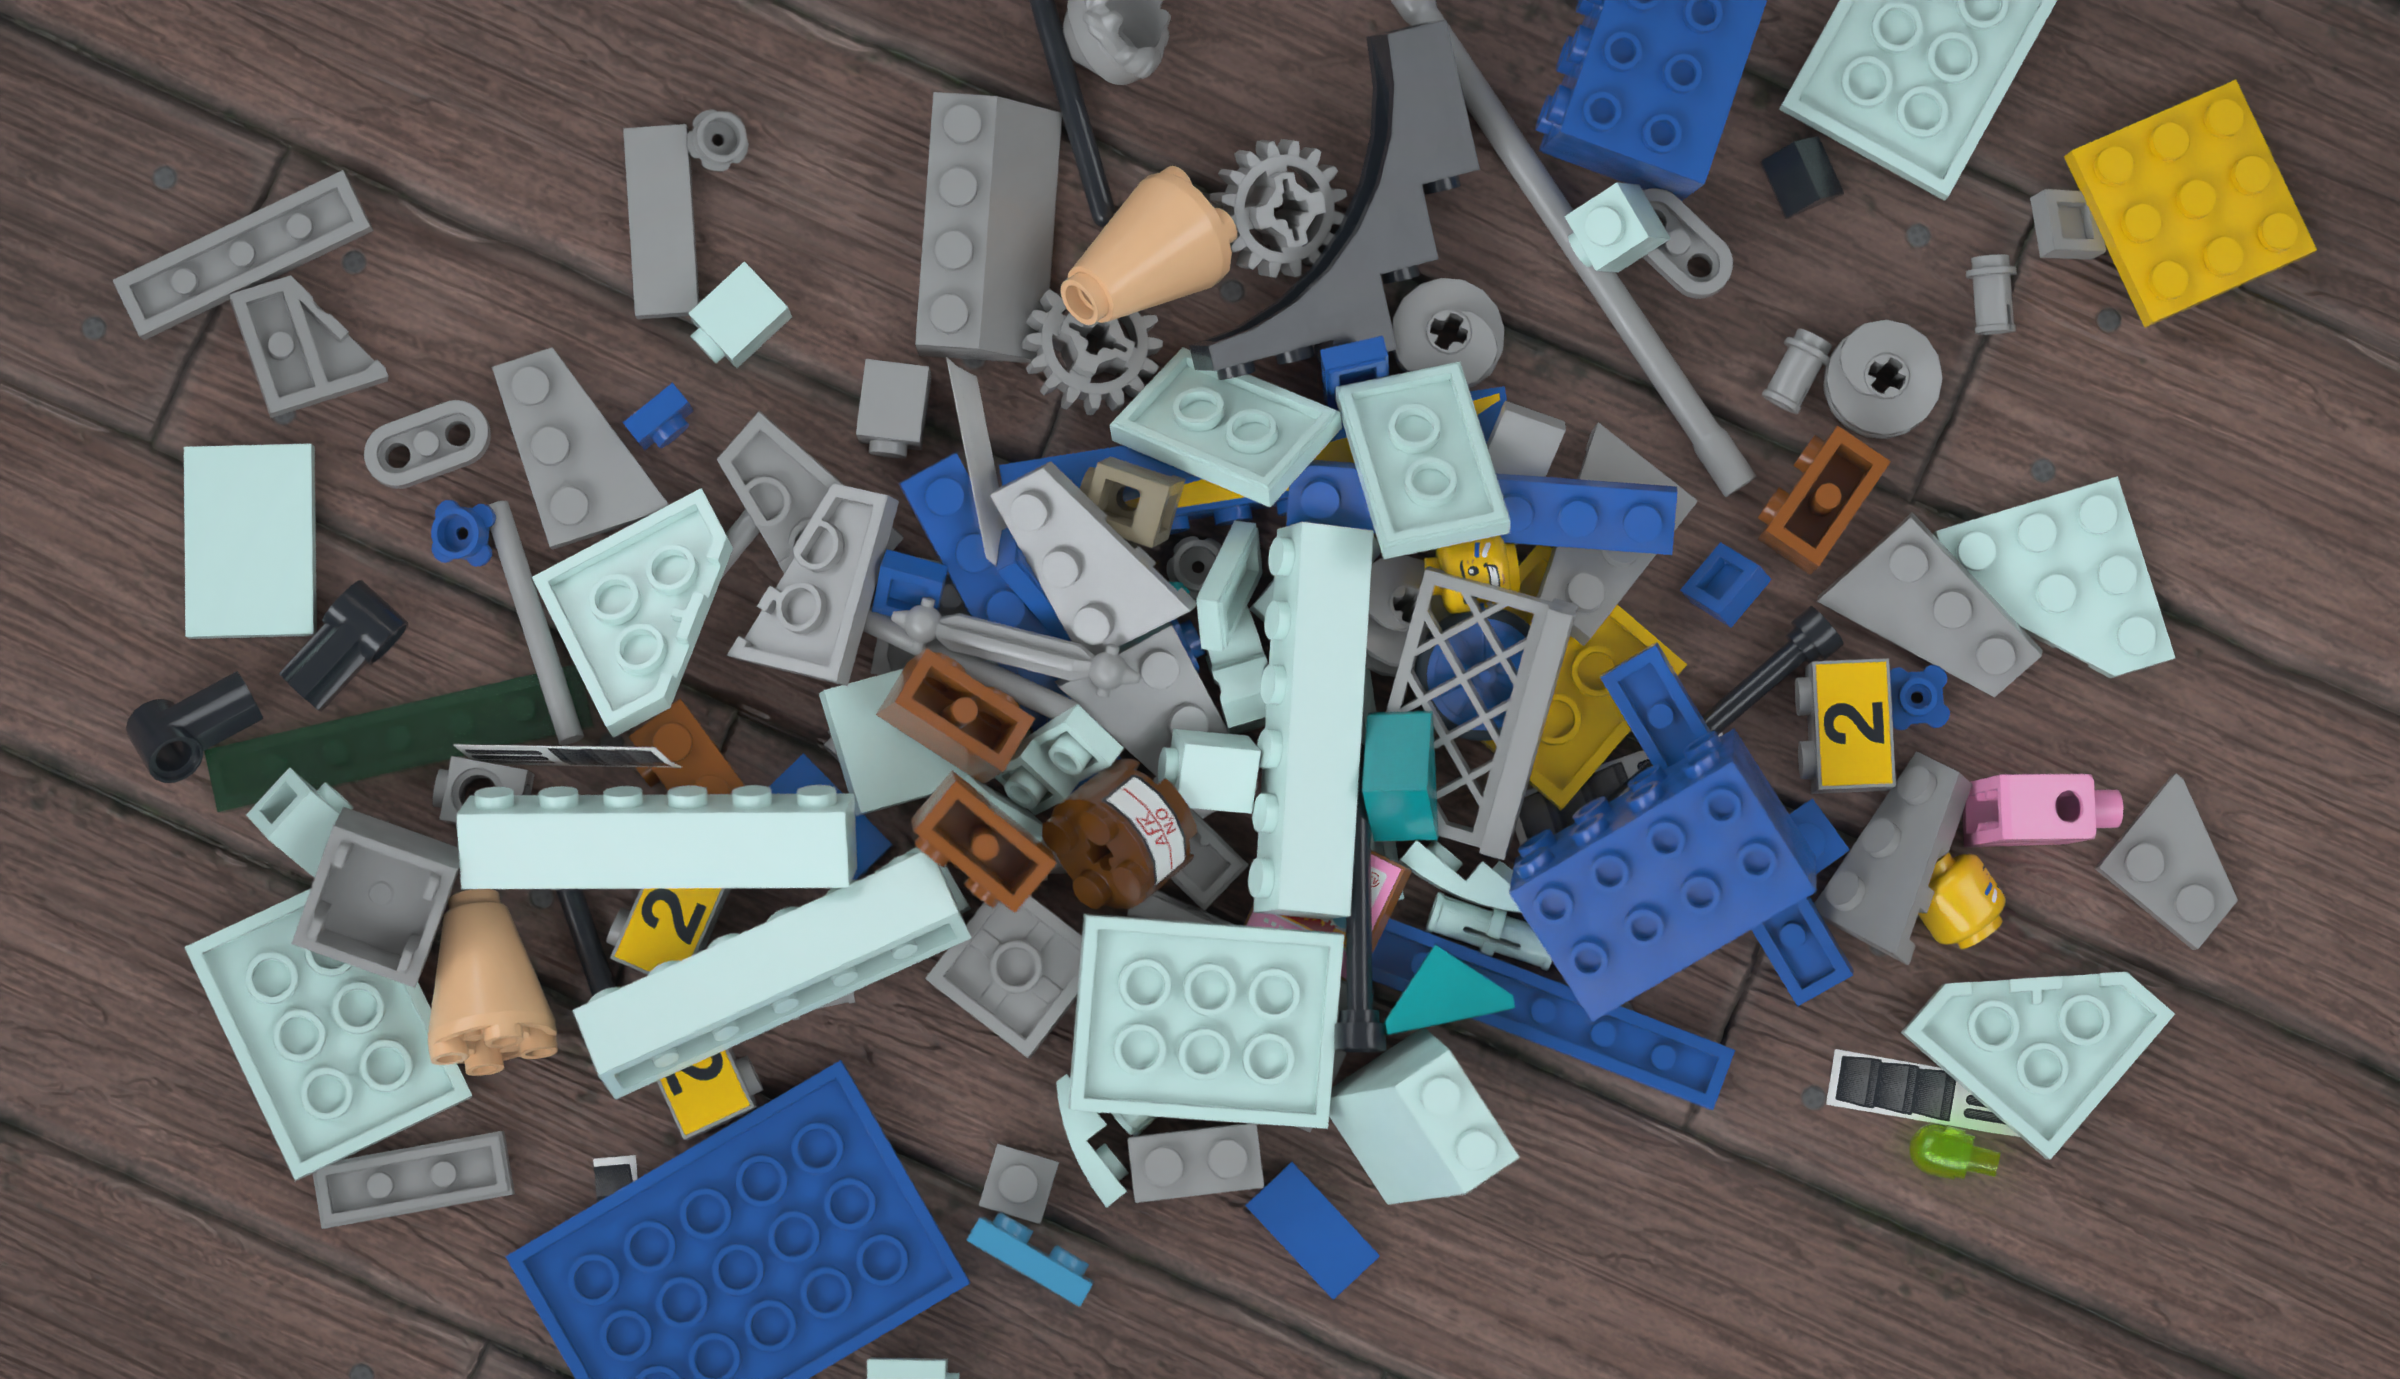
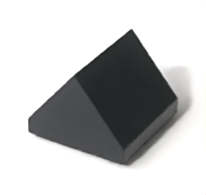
M1819 136L1794 141L1760 162L1785 219H1789L1844 194Z

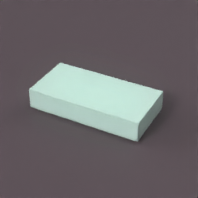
M1234 521L1196 598L1201 649L1223 652L1227 648L1263 573L1259 530L1256 528V523Z

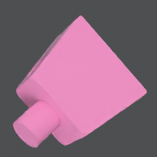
M2091 774L1997 775L1972 781V787L1963 810L1964 847L2059 845L2095 839L2096 828L2120 827L2123 820L2122 796L2117 789L2094 790V779Z

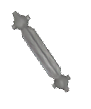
M923 597L921 605H917L911 610L894 611L891 620L905 629L907 635L913 640L912 648L917 650H925L926 643L937 639L951 651L1069 681L1090 678L1093 684L1098 687L1096 695L1101 697H1109L1110 690L1116 689L1122 684H1136L1140 680V673L1127 666L1125 660L1118 654L1120 647L1117 645L1107 644L1106 652L1095 656L1082 644L960 613L941 617L938 610L934 608L935 600Z

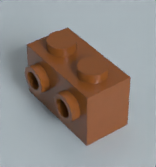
M1837 426L1825 441L1814 435L1793 465L1803 472L1789 493L1778 487L1759 514L1758 519L1767 524L1758 540L1811 575L1821 565L1891 461L1840 426Z
M927 648L907 662L876 714L982 784L1004 772L1035 720L1033 716L1020 709L1017 701L999 689L986 687L966 674L963 666L954 659L939 652H932Z
M681 699L673 703L671 708L661 712L628 736L635 747L656 748L671 762L682 766V768L635 767L651 788L661 781L668 791L680 786H700L707 789V794H732L734 789L746 786L701 723Z
M953 770L911 819L913 831L919 835L914 844L941 867L944 868L951 861L969 876L964 883L965 886L992 908H995L1001 902L1012 912L1016 913L1057 864L1053 852Z

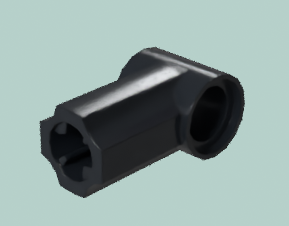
M358 580L338 597L322 619L324 625L279 673L296 692L321 712L367 663L372 665L382 658L401 638L409 625L399 613L363 580Z
M236 671L177 704L166 699H155L143 703L128 718L126 731L150 775L155 780L163 783H176L186 779L197 770L203 759V751L263 720V716L239 672Z

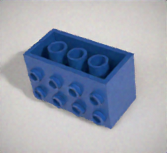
M1578 0L1576 12L1585 15L1582 25L1578 26L1574 37H1567L1559 55L1555 71L1564 74L1562 84L1558 85L1554 95L1546 97L1535 127V131L1544 133L1539 152L1624 183L1638 184L1644 190L1657 188L1669 191L1679 200L1683 201L1705 185L1767 0Z
M1735 729L1721 737L1718 736L1716 731H1712L1697 738L1683 750L1685 758L1665 770L1660 764L1643 770L1628 782L1627 785L1630 788L1628 792L1611 802H1608L1604 796L1589 802L1573 815L1572 818L1575 823L1555 835L1550 829L1543 830L1526 840L1518 848L1520 855L1515 858L1509 894L1592 1022L1816 892V856Z

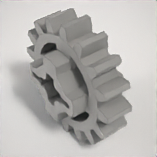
M1281 139L1278 147L1274 141L1259 140L1256 142V155L1251 151L1238 150L1234 153L1236 162L1240 167L1237 171L1227 169L1219 171L1218 175L1228 186L1225 193H1211L1210 200L1216 204L1223 205V210L1230 215L1236 225L1237 238L1230 243L1232 252L1240 251L1236 265L1251 270L1258 265V273L1262 276L1276 278L1280 270L1283 275L1300 276L1302 269L1301 261L1306 265L1313 266L1320 256L1318 248L1321 245L1327 246L1334 236L1329 232L1332 224H1341L1344 214L1334 211V203L1345 198L1347 193L1346 190L1330 187L1329 182L1335 177L1338 170L1335 166L1331 165L1317 166L1321 156V151L1318 149L1304 147L1300 151L1299 141ZM1287 167L1296 171L1304 179L1308 187L1303 188L1298 185L1294 172L1287 171ZM1284 202V209L1275 212L1274 216V208L1279 207ZM1256 229L1262 234L1263 244L1270 245L1271 250L1259 244L1249 230Z
M1048 290L1039 300L1046 312L1033 310L1026 320V323L1031 328L1038 331V333L1027 335L1022 341L1023 349L1037 352V357L1029 363L1026 370L1028 374L1041 372L1045 374L1047 380L1040 389L1043 395L1051 393L1056 388L1063 392L1061 408L1065 410L1076 399L1084 401V409L1087 415H1093L1099 409L1102 399L1105 400L1112 412L1119 410L1124 404L1123 391L1128 396L1135 398L1145 387L1139 377L1151 379L1158 370L1159 366L1147 358V356L1157 354L1163 347V340L1148 337L1147 334L1159 321L1156 315L1141 317L1139 312L1118 318L1129 333L1130 339L1125 338L1118 319L1085 325L1076 320L1070 312L1067 316L1063 315L1068 310L1062 298L1057 293ZM1088 334L1099 338L1096 347L1099 352L1096 355L1086 351L1088 340L1085 337ZM1054 349L1060 351L1067 370L1059 363ZM1102 372H1107L1114 376L1117 373L1123 374L1109 382L1090 383L1094 375Z

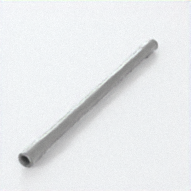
M1390 0L1403 20L1411 26L1424 22L1445 20L1437 8L1436 0ZM1447 23L1466 108L1693 443L1695 454L1724 497L1730 496L1757 477L1727 431L1718 425L1616 272L1596 271L1593 265L1586 267L1576 256L1568 239V236L1573 231L1564 217L1572 212L1573 208Z

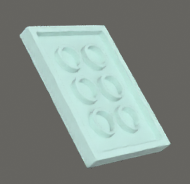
M1840 0L1779 110L1945 201L2057 0Z
M311 889L185 947V951L295 1181L472 1098V1094L457 1063L450 1065L431 1063L428 1049L431 1008L418 982L414 988L291 944Z
M1084 914L1068 1108L1073 1111L1328 1129L1335 1051L1334 1027L1337 1024L1344 935L1336 932Z

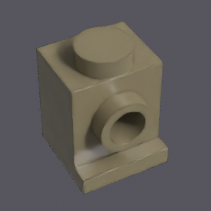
M1109 457L1097 462L1096 468L1089 467L1082 480L1080 490L1107 515L1106 522L1122 538L1153 548L1169 538L1186 479L1175 475L1170 477L1114 457ZM1126 486L1139 491L1141 496L1137 508L1129 507L1124 502L1123 491Z

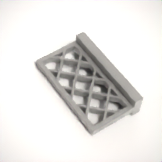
M1427 566L1386 712H1409L1422 705L1425 711H1433V726L1439 737L1434 739V749L1444 744L1462 775L1438 788L1437 799L1467 784L1480 807L1475 826L1471 828L1448 821L1437 802L1439 836L1479 847L1480 854L1504 860L1511 847L1579 605L1556 598L1551 602L1499 586L1454 576L1443 570ZM1435 586L1460 592L1473 615L1443 631L1430 609ZM1475 597L1495 603L1482 610ZM1507 606L1533 613L1528 637L1506 649L1487 619L1488 616ZM1426 622L1433 637L1420 644ZM1478 622L1496 654L1465 671L1448 638ZM1439 644L1456 676L1426 692L1413 670L1415 658L1422 652ZM1524 649L1517 671L1510 656ZM1501 662L1514 687L1511 698L1488 710L1470 678ZM1408 684H1410L1417 697L1403 704ZM1461 684L1479 715L1448 731L1431 699ZM1507 710L1500 732L1493 717ZM1484 723L1497 746L1495 755L1490 761L1470 770L1453 739ZM1489 772L1483 792L1476 778Z

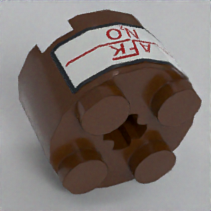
M1116 759L1111 766L1097 772L1054 808L1051 818L1043 823L1042 838L1045 844L1056 853L1060 864L1072 878L1075 895L1082 903L1092 909H1099L1104 904L1112 908L1132 909L1144 902L1194 858V854L1190 853L1189 840L1197 834V825L1187 802L1175 786L1166 778L1156 784L1145 774L1136 771L1141 762L1134 759Z

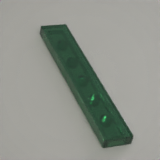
M576 665L562 667L582 730L594 728L586 686ZM536 673L207 749L204 753L217 812L222 814L255 806L289 768L294 770L316 790L324 782L335 788L451 761V756L467 757L454 745L516 746L557 735Z

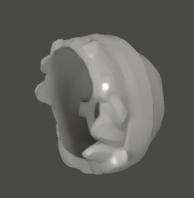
M1068 0L1063 34L1072 59L1106 81L1116 85H1127L1150 76L1161 63L1164 49L1169 40L1167 27L1171 20V15L1166 10L1160 9L1164 0Z

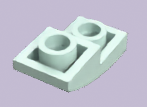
M1077 704L1049 721L1022 741L1004 772L995 778L1004 786L1006 794L1012 801L1024 808H1028L1034 815H1037L1061 803L1070 795L1080 781L1111 766L1123 750V747Z
M1416 840L1399 860L1400 864L1412 869V873L1452 896L1490 909L1495 908L1507 912L1521 913L1509 894L1513 870L1501 861H1498L1493 869L1482 861L1469 877L1464 880L1456 873L1463 863L1435 840L1427 848Z
M1065 1074L1056 1082L1063 1125L1083 1173L1107 1208L1127 1192L1119 1181L1129 1173L1105 1143L1097 1150H1094L1088 1143V1140L1107 1126V1124L1099 1115L1101 1112L1073 1111L1068 1108L1070 1077Z

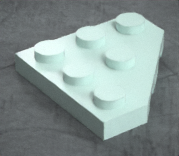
M2118 476L1937 530L1933 533L2029 636L2087 663L2088 667L2109 678H2114L2175 658Z
M702 488L532 577L606 728L613 738L671 708L732 553L733 547Z
M2128 972L1942 984L1902 1030L1901 1034L2046 1160H2049L2057 1153L2175 1013Z

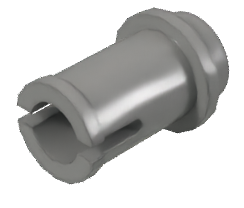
M1984 255L1971 258L1972 269L1966 271V278L1973 279L1976 318L1975 335L2015 332L2011 276L2016 275L2017 271L2016 267L2010 266L2009 255Z
M1798 328L1794 338L1786 337L1784 344L1788 349L1767 389H1764L1762 396L1769 402L1794 414H1799L1800 406L1821 366H1828L1830 357L1827 355L1832 347L1823 338Z

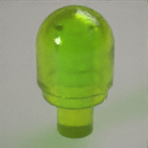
M1928 1124L1921 1127L1914 1133L1909 1145L1911 1160L1920 1171L1950 1180H1955V1178L1965 1180L1967 1171L1995 1177L2001 1152L1973 1146L1975 1136L1966 1134V1130L1941 1124Z

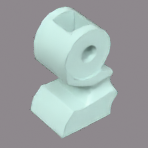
M1247 606L1227 648L1223 652L1206 650L1207 656H1205L1214 684L1220 686L1221 710L1226 728L1230 734L1236 735L1264 727L1266 719V703L1261 698L1260 686L1263 672L1268 666V661Z

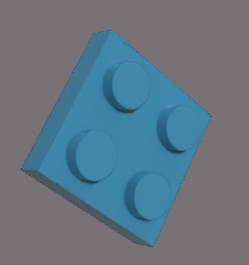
M1001 1212L998 1213L993 1222L986 1217L979 1218L967 1241L1077 1306H1081L1094 1283L1093 1280L1084 1276L1089 1266L1087 1262L1058 1245L1054 1246L1050 1255L1028 1243L1034 1231Z

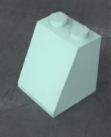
M1426 1028L1418 1029L1331 1088L1329 1117L1388 1205L1466 1194L1519 1158L1450 1050Z

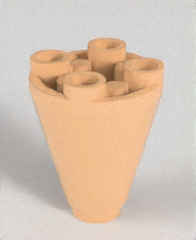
M1169 166L1160 173L1151 174L1143 179L1068 273V279L1061 285L1062 300L1067 310L1076 320L1085 325H1093L1096 322H1109L1211 288L1219 283L1230 271L1232 257L1230 243L1237 238L1236 225L1226 211L1214 208L1201 191L1192 185L1190 178L1182 169L1176 166Z
M472 889L452 895L448 900L449 911L444 914L429 1023L428 1049L431 1063L436 1065L465 1064L467 1075L484 1076L502 1071L505 1060L517 1057L540 1059L556 1054L558 1046L554 1016L508 907L500 902L499 892L492 889Z

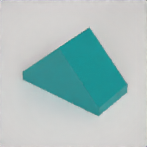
M1433 711L1372 712L1367 714L1362 792L1373 841L1438 840L1439 838Z
M1434 945L1383 1023L1386 1025L1387 1036L1514 1009L1515 1005L1512 994L1442 948Z

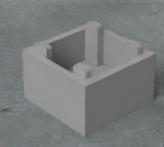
M343 807L331 830L291 944L415 988L426 964L460 869L459 848Z
M1031 896L1028 897L1016 913L1012 912L1001 902L995 908L990 907L984 902L966 925L971 939L949 948L925 979L1020 1053L1031 1059L1077 999L1082 935Z

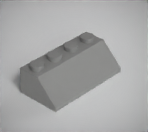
M933 92L915 341L918 356L1030 363L1037 357V352L1022 348V341L1027 335L1038 333V331L1026 323V320L1033 310L1046 312L1039 300L1050 290L1062 124L1061 112L998 96Z

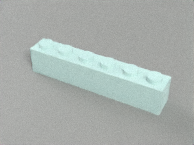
M1300 522L1277 529V537L1273 540L1270 547L1268 563L1271 574L1275 575L1273 601L1267 608L1264 623L1265 634L1268 639H1271L1269 665L1263 672L1260 686L1261 698L1266 703L1265 729L1261 732L1257 742V747L1261 750L1259 766L1262 767L1261 794L1255 800L1252 813L1253 826L1255 831L1258 832L1257 858L1251 864L1248 877L1249 891L1254 897L1253 913L1315 919L1350 916L1374 533L1372 530Z
M760 785L739 787L734 789L732 794H707V789L704 787L680 786L670 789L668 795H643L642 789L634 786L609 788L603 792V795H578L576 788L566 786L546 788L541 790L539 795H514V790L511 788L488 787L477 790L475 796H469L456 814L461 889L847 888L857 870L854 794H836V788L827 785L802 787L797 790V794H772L771 788Z
M923 852L918 854L907 853L894 858L886 865L885 869L859 881L852 880L847 888H831L826 896L801 907L781 909L771 915L766 923L742 934L734 933L719 937L706 950L682 961L664 962L653 968L647 977L625 987H613L602 990L595 994L587 1004L574 1009L573 1012L597 1073L616 1100L969 940L971 936L940 866Z

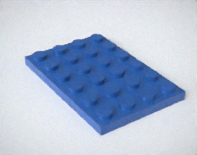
M842 1060L505 1256L575 1379H809L971 1283Z

